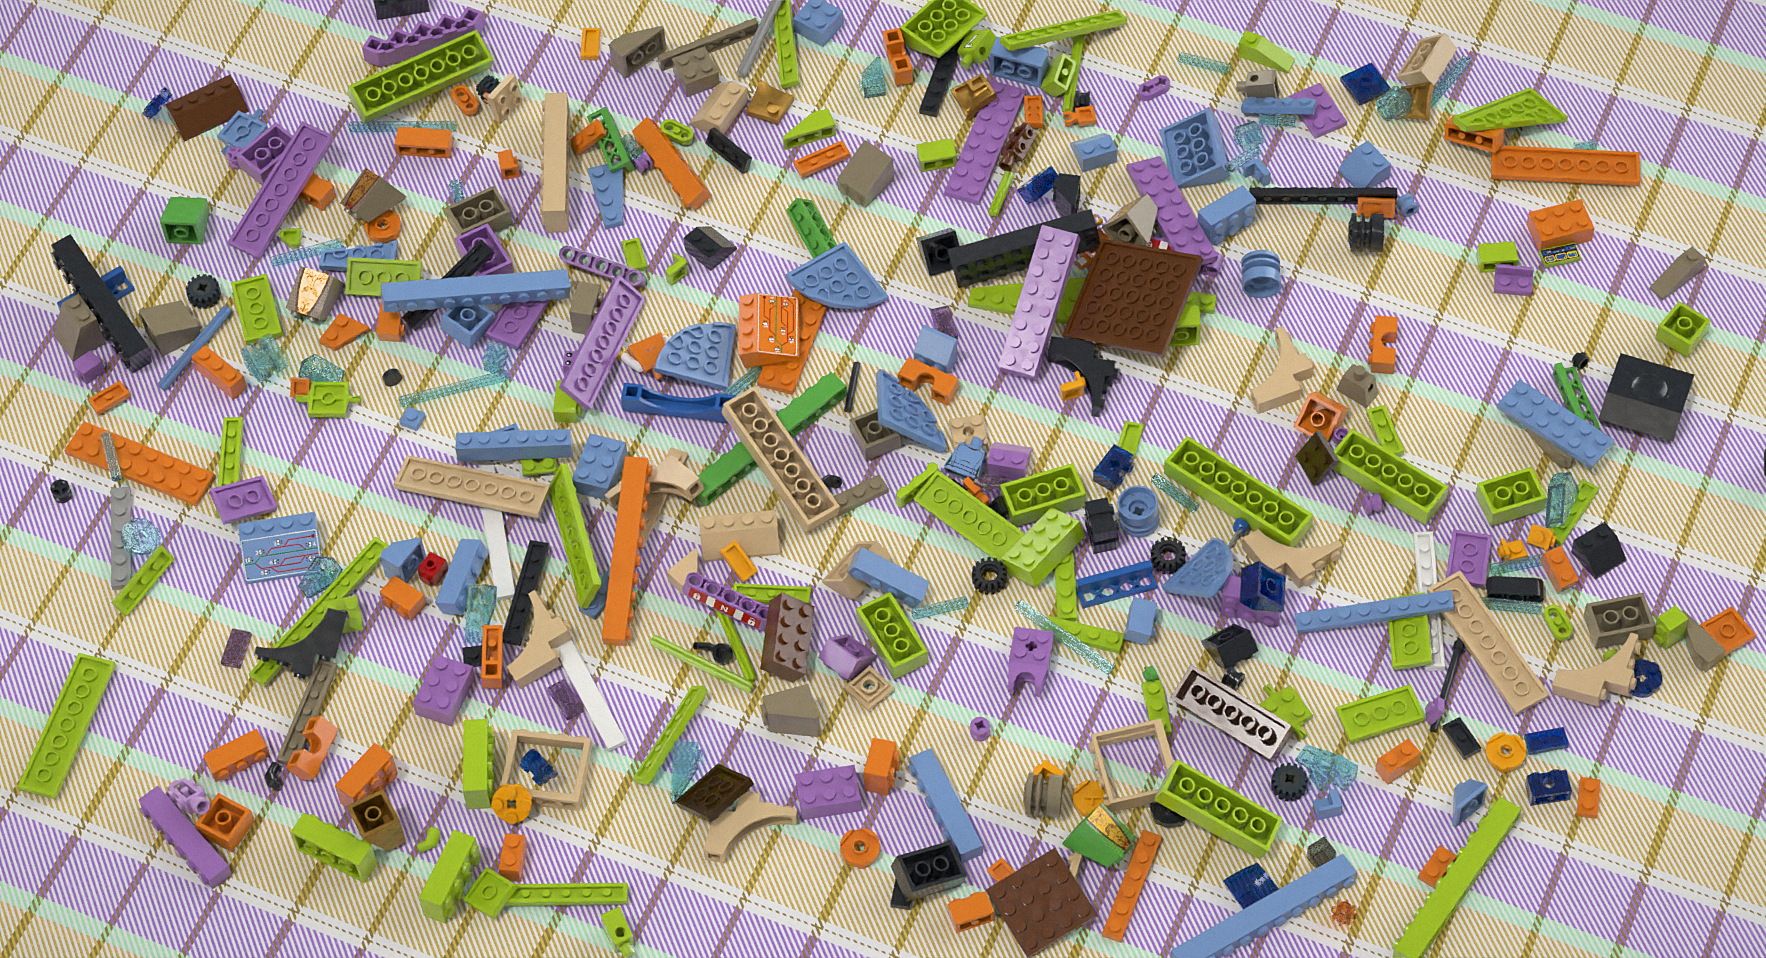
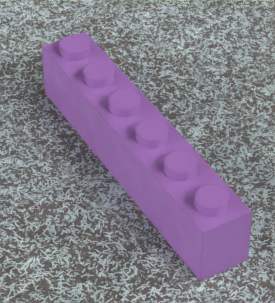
M156 786L139 799L141 805L139 810L142 815L152 820L151 824L156 831L161 830L164 835L162 836L169 845L173 844L176 847L174 850L180 858L185 857L188 867L191 871L194 872L196 870L199 873L198 878L204 885L208 884L214 889L232 875L228 864L159 786Z

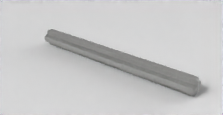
M783 0L770 1L736 72L738 77L745 78Z

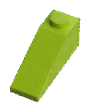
M1246 30L1239 42L1238 57L1284 73H1289L1295 61L1294 57L1259 34Z
M829 108L811 113L782 137L784 150L836 136V126Z

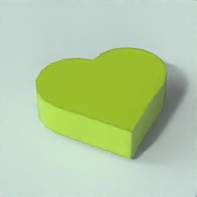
M301 228L283 229L279 235L282 243L287 244L289 248L297 249L301 246Z

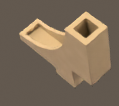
M1283 326L1275 329V341L1279 349L1280 359L1274 372L1262 384L1251 389L1250 401L1257 414L1299 400L1300 391H1302L1300 382L1312 378L1313 369L1315 368L1312 359H1309L1306 353L1299 354L1298 348L1292 344L1289 332H1285Z
M672 454L658 466L649 460V464L652 465V476H648V483H650L649 494L672 493L691 501L704 490L700 478ZM622 481L605 494L609 505L614 510L619 506Z
M1259 529L1245 536L1242 540V549L1268 581L1280 578L1285 572L1298 589L1304 585L1308 586L1314 581L1315 571L1321 570L1331 561L1338 560L1342 555L1343 547L1339 540L1315 548L1290 547L1270 539Z
M535 590L528 594L534 609L532 635L523 652L507 666L520 689L559 667L561 664L558 658L561 656L556 648L572 639L569 633L572 629L567 620L562 621L560 616L555 617L551 609L547 611L545 608L548 605L543 595L538 596Z
M1630 633L1624 646L1614 656L1599 665L1579 670L1558 668L1552 683L1553 695L1597 707L1600 706L1601 700H1605L1607 691L1629 696L1630 691L1635 689L1637 678H1634L1633 669L1635 654H1639L1641 649L1638 634Z
M747 791L739 797L735 812L725 809L716 820L711 822L704 847L705 860L725 863L732 848L742 838L760 828L779 824L797 825L799 819L798 809L788 805L778 806L772 802L763 803L761 802L760 794L754 791Z

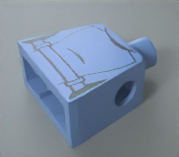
M973 437L970 445L960 442L945 463V472L963 480L969 477L972 481L976 480L980 484L987 460L986 452L981 449L984 441L978 437Z

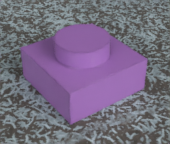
M1438 696L1426 705V722L1432 725L1444 714V699Z

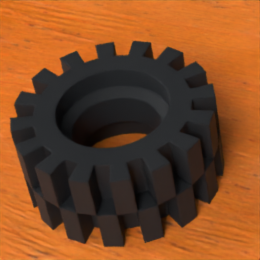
M1163 537L1161 542L1157 540L1155 545H1152L1150 560L1153 568L1156 567L1157 572L1162 570V574H1166V571H1169V575H1171L1173 570L1176 573L1185 564V546H1182L1181 541L1177 543L1176 538L1172 541L1171 537H1167V540ZM1170 551L1176 557L1172 560H1165L1161 558V553Z
M987 557V561L982 558L981 563L977 561L976 566L972 568V584H974V588L979 589L980 593L984 590L985 595H988V592L994 595L995 590L999 593L1001 588L1004 589L1007 583V570L1003 562L1000 560L997 563V558H994L992 561L991 557ZM990 571L996 573L997 577L994 580H985L982 578V574Z

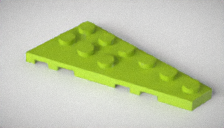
M1529 87L1455 115L1452 122L1464 132L1565 123L1568 116Z
M1086 277L1068 279L1055 320L1056 323H1068ZM1024 283L972 288L968 307L1014 315Z

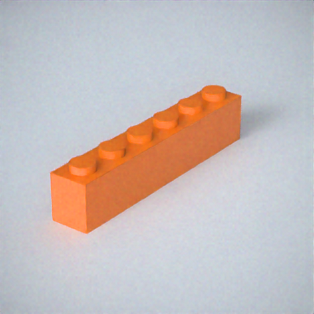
M646 117L632 130L636 137L634 140L641 147L643 146L650 159L652 158L655 161L653 165L659 171L662 170L664 173L662 175L663 178L673 185L672 189L677 195H681L683 204L688 208L691 206L698 210L712 194L654 120Z

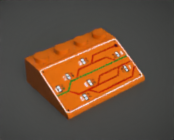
M764 293L739 296L738 355L745 368L799 359L800 300L798 297Z

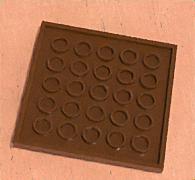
M1102 238L1062 336L1068 339L1089 341L1099 346L1164 358L1203 262L1202 256Z

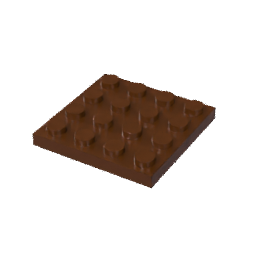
M1053 848L986 889L988 896L1027 958L1035 956L1098 917V914L1056 848Z

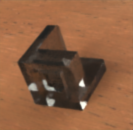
M1322 837L1308 846L1306 858L1316 869L1336 858V850L1325 837Z

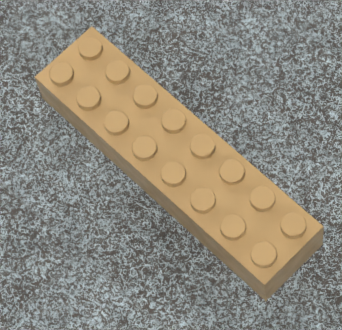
M567 92L545 93V101H542V111L544 112V115H542V126L544 127L541 130L543 144H541V155H543L541 170H543V174H540L542 189H540V199L542 200L540 215H542V226H546L547 233L569 232L570 108Z
M756 386L723 404V416L805 534L838 515L839 504Z

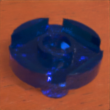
M165 86L160 90L161 93L155 95L141 113L146 118L151 119L153 116H156L162 109L160 106L166 103L173 95Z
M1644 659L1635 660L1634 678L1643 675L1647 679L1641 682L1640 678H1637L1635 689L1631 690L1630 694L1639 698L1650 697L1660 689L1662 684V673L1659 665Z

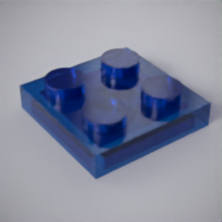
M1372 62L1340 77V82L1359 106L1390 92L1391 87Z

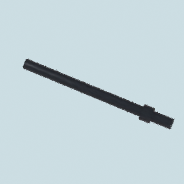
M1459 636L1454 641L1452 647L1453 654L1439 696L1444 699V708L1460 655L1465 649V645ZM1441 717L1430 726L1429 730L1431 732H1437Z

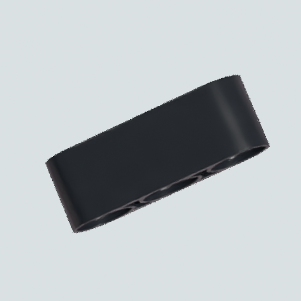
M1491 576L1486 580L1487 599L1489 601L1537 604L1544 600V582L1542 579Z

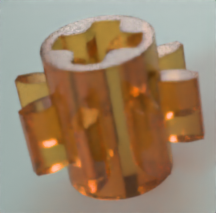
M1337 900V907H1331V912L1334 913L1332 920H1336L1339 926L1342 924L1349 926L1350 919H1356V913H1354L1356 906H1351L1348 900L1342 902Z

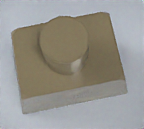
M1276 70L1248 72L1246 81H1237L1236 91L1246 92L1247 98H1279L1280 89Z
M1352 364L1342 376L1337 391L1367 408L1377 396L1376 378L1365 371L1363 366Z

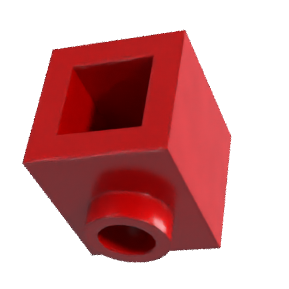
M429 552L417 569L420 580L427 585L431 584L436 587L448 571L447 560Z

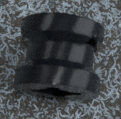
M1075 91V108L1090 106V91L1086 93Z
M56 480L50 486L53 498L57 503H66L71 499L72 491L66 480Z
M1230 666L1225 672L1221 683L1230 685L1231 689L1237 691L1244 681L1245 674L1242 672L1238 673L1234 667Z

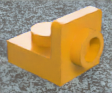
M1078 371L1074 372V382H1066L1060 385L1062 402L1084 396L1086 382L1084 377H1080Z
M1533 523L1526 542L1548 551L1550 547H1554L1557 537L1554 536L1555 530Z
M1505 538L1500 539L1497 553L1499 558L1503 559L1504 564L1527 560L1528 554L1522 539L1506 543Z
M1044 760L1041 765L1038 764L1032 772L1034 773V782H1038L1039 773L1047 781L1050 774L1063 775V782L1065 780V772L1047 760Z

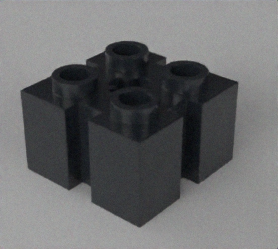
M1107 497L1086 501L1084 506V523L1090 538L1093 554L1116 550V542H1119L1118 521L1113 519L1115 515L1113 504H1109Z

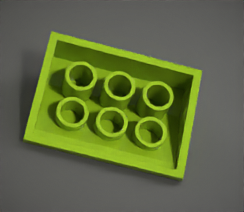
M930 0L900 27L904 44L911 49L940 58L987 17L988 13L970 0Z

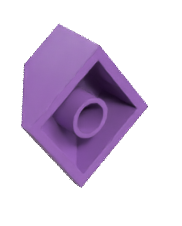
M994 442L990 448L987 461V476L1011 480L1026 477L1032 448Z
M849 634L828 638L818 658L823 661L826 667L838 672L842 679L850 680L862 673L876 659L877 655Z

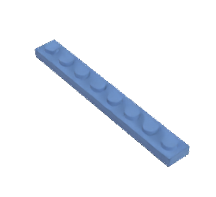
M1446 590L1295 613L1297 633L1303 634L1455 611L1452 591Z

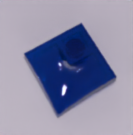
M1259 863L1252 864L1223 880V884L1242 910L1279 890Z

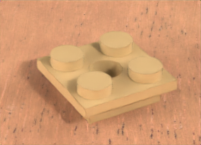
M983 415L949 419L954 450L960 442L970 445L973 437L982 439L984 441L982 446L988 445ZM969 431L972 432L973 435L966 436L964 435V433Z
M871 666L844 687L868 712L894 691V687ZM868 684L874 686L871 690H867L864 687Z

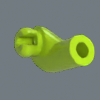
M430 827L427 831L426 840L416 844L419 853L438 845L441 834L437 827Z

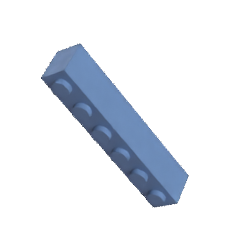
M571 429L456 433L455 450L458 461L572 457L573 439Z
M927 749L909 757V773L917 779L916 785L919 792H923L926 796L925 803L928 809L932 808L935 813L933 814L934 820L937 825H941L945 841H952L961 864L983 855V844L932 749Z

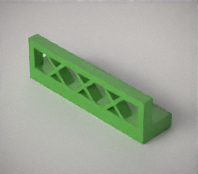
M605 106L588 115L589 123H592L594 119L602 115L601 123L603 128L609 131L607 137H603L598 143L610 171L613 173L623 167H626L629 172L635 170L636 168L622 136L607 107ZM608 143L615 144L612 151L606 150ZM615 156L621 158V162L612 165Z
M796 198L786 211L814 259L830 250V248L832 249L837 246V243L813 201Z
M1562 362L1554 364L1553 377L1566 409L1586 421L1585 419L1591 421L1593 426L1600 430L1599 423L1575 366L1564 368ZM1572 373L1574 378L1572 382L1569 381L1567 374ZM1573 389H1576L1580 392L1578 398L1576 397ZM1579 404L1586 406L1585 413L1582 412Z

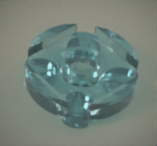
M1393 86L1376 101L1377 111L1385 121H1390L1389 119L1399 120L1410 111L1412 107L1410 103L1411 101L1413 102V98L1406 89Z
M144 518L130 520L129 523L125 524L121 532L124 549L127 552L139 555L152 554L161 539L159 529L151 525V521ZM140 533V534H142V537H145V538H144V539H139L137 536H138V534Z

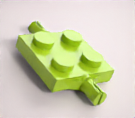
M311 381L308 395H296V403H308V417L346 418L349 403H361V395H349V382Z
M1270 684L1265 685L1263 690L1269 697L1258 705L1292 725L1301 740L1306 738L1308 735L1302 726L1313 718V714L1293 687L1289 685L1283 690L1275 692Z

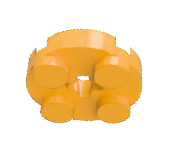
M1506 732L1497 733L1487 743L1485 749L1486 759L1492 767L1501 773L1513 771L1523 764L1526 757V746L1517 735H1508ZM1502 749L1510 750L1509 755H1503Z
M506 783L501 785L494 793L491 807L500 819L508 824H515L516 822L523 821L531 812L532 796L523 785ZM507 800H516V807L510 806Z

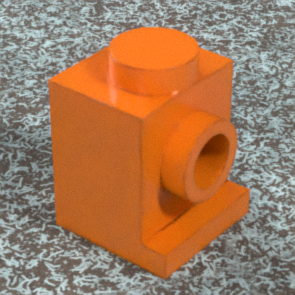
M512 150L497 152L502 180L520 177L517 156L513 157Z

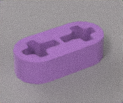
M1160 75L1141 84L1138 90L1139 98L1143 101H1150L1165 94L1170 89L1169 78Z

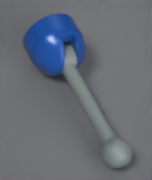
M1237 518L1233 524L1235 534L1228 544L1230 549L1237 536L1245 534L1250 527L1249 523L1241 518Z

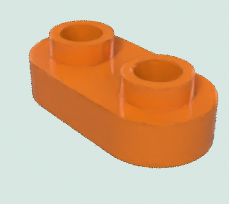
M464 85L453 87L451 90L452 100L465 115L476 114L479 110V105L470 90Z

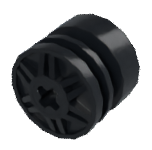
M1351 213L1348 223L1350 252L1356 251V243L1359 244L1360 252H1363L1365 244L1369 245L1370 252H1383L1384 214L1371 213L1369 222L1365 221L1364 213H1361L1360 221H1357V213Z

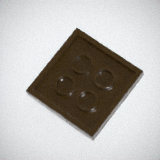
M718 763L683 793L675 803L679 808L711 823L725 809L732 806L741 795L745 794L754 783L750 777Z

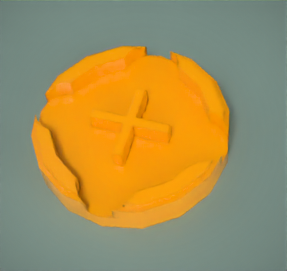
M1086 780L1078 784L1074 789L1072 797L1073 807L1083 817L1089 815L1099 804H1104L1103 794H1105L1104 788L1100 789L1098 780Z

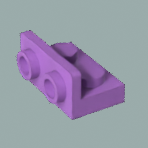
M1497 264L1494 276V293L1531 296L1534 268Z

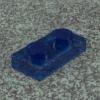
M1564 727L1524 735L1529 755L1569 747Z

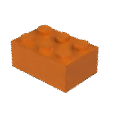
M1582 199L1528 213L1526 225L1538 252L1542 249L1575 243L1577 245L1592 241L1594 226Z
M374 743L335 784L340 804L346 807L384 789L389 783L394 782L398 773L393 755Z

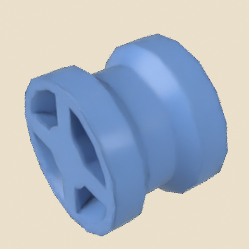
M1412 194L1402 195L1396 201L1397 206L1401 208L1402 215L1405 217L1412 216L1419 210V206L1414 202Z

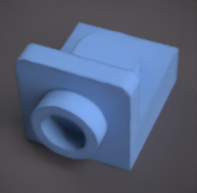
M1260 158L1248 161L1243 166V176L1245 178L1254 175L1255 179L1258 182L1260 181L1263 187L1270 184L1271 173Z

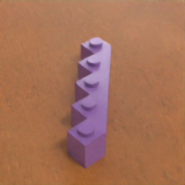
M467 6L459 19L443 13L435 26L418 21L411 33L394 28L387 40L370 35L362 47L364 60L381 67L415 57L476 29L480 34L485 26L483 12Z

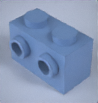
M1137 597L1133 598L1129 607L1124 634L1125 640L1147 645L1149 638L1153 639L1156 629L1153 627V622H1156L1159 612L1156 611V602Z

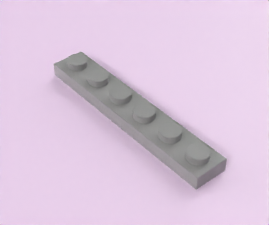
M130 486L111 488L112 590H121L132 578Z

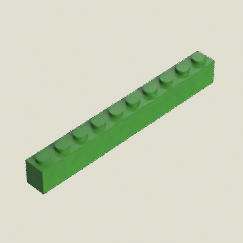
M830 372L828 375L822 376L814 386L808 387L801 396L794 398L787 407L780 409L776 416L793 439L847 396V387L838 377ZM742 442L735 444L732 450L722 454L719 460L714 464L708 465L701 474L697 475L702 482L704 490L695 498L705 507L758 466Z

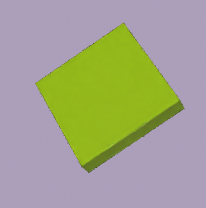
M486 867L462 900L494 920L518 886Z

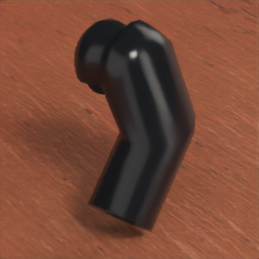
M828 474L821 478L825 486L830 488H839L843 483L842 478Z
M276 762L271 763L264 776L267 786L269 788L272 787L274 790H278L281 786V781L276 776L281 766Z

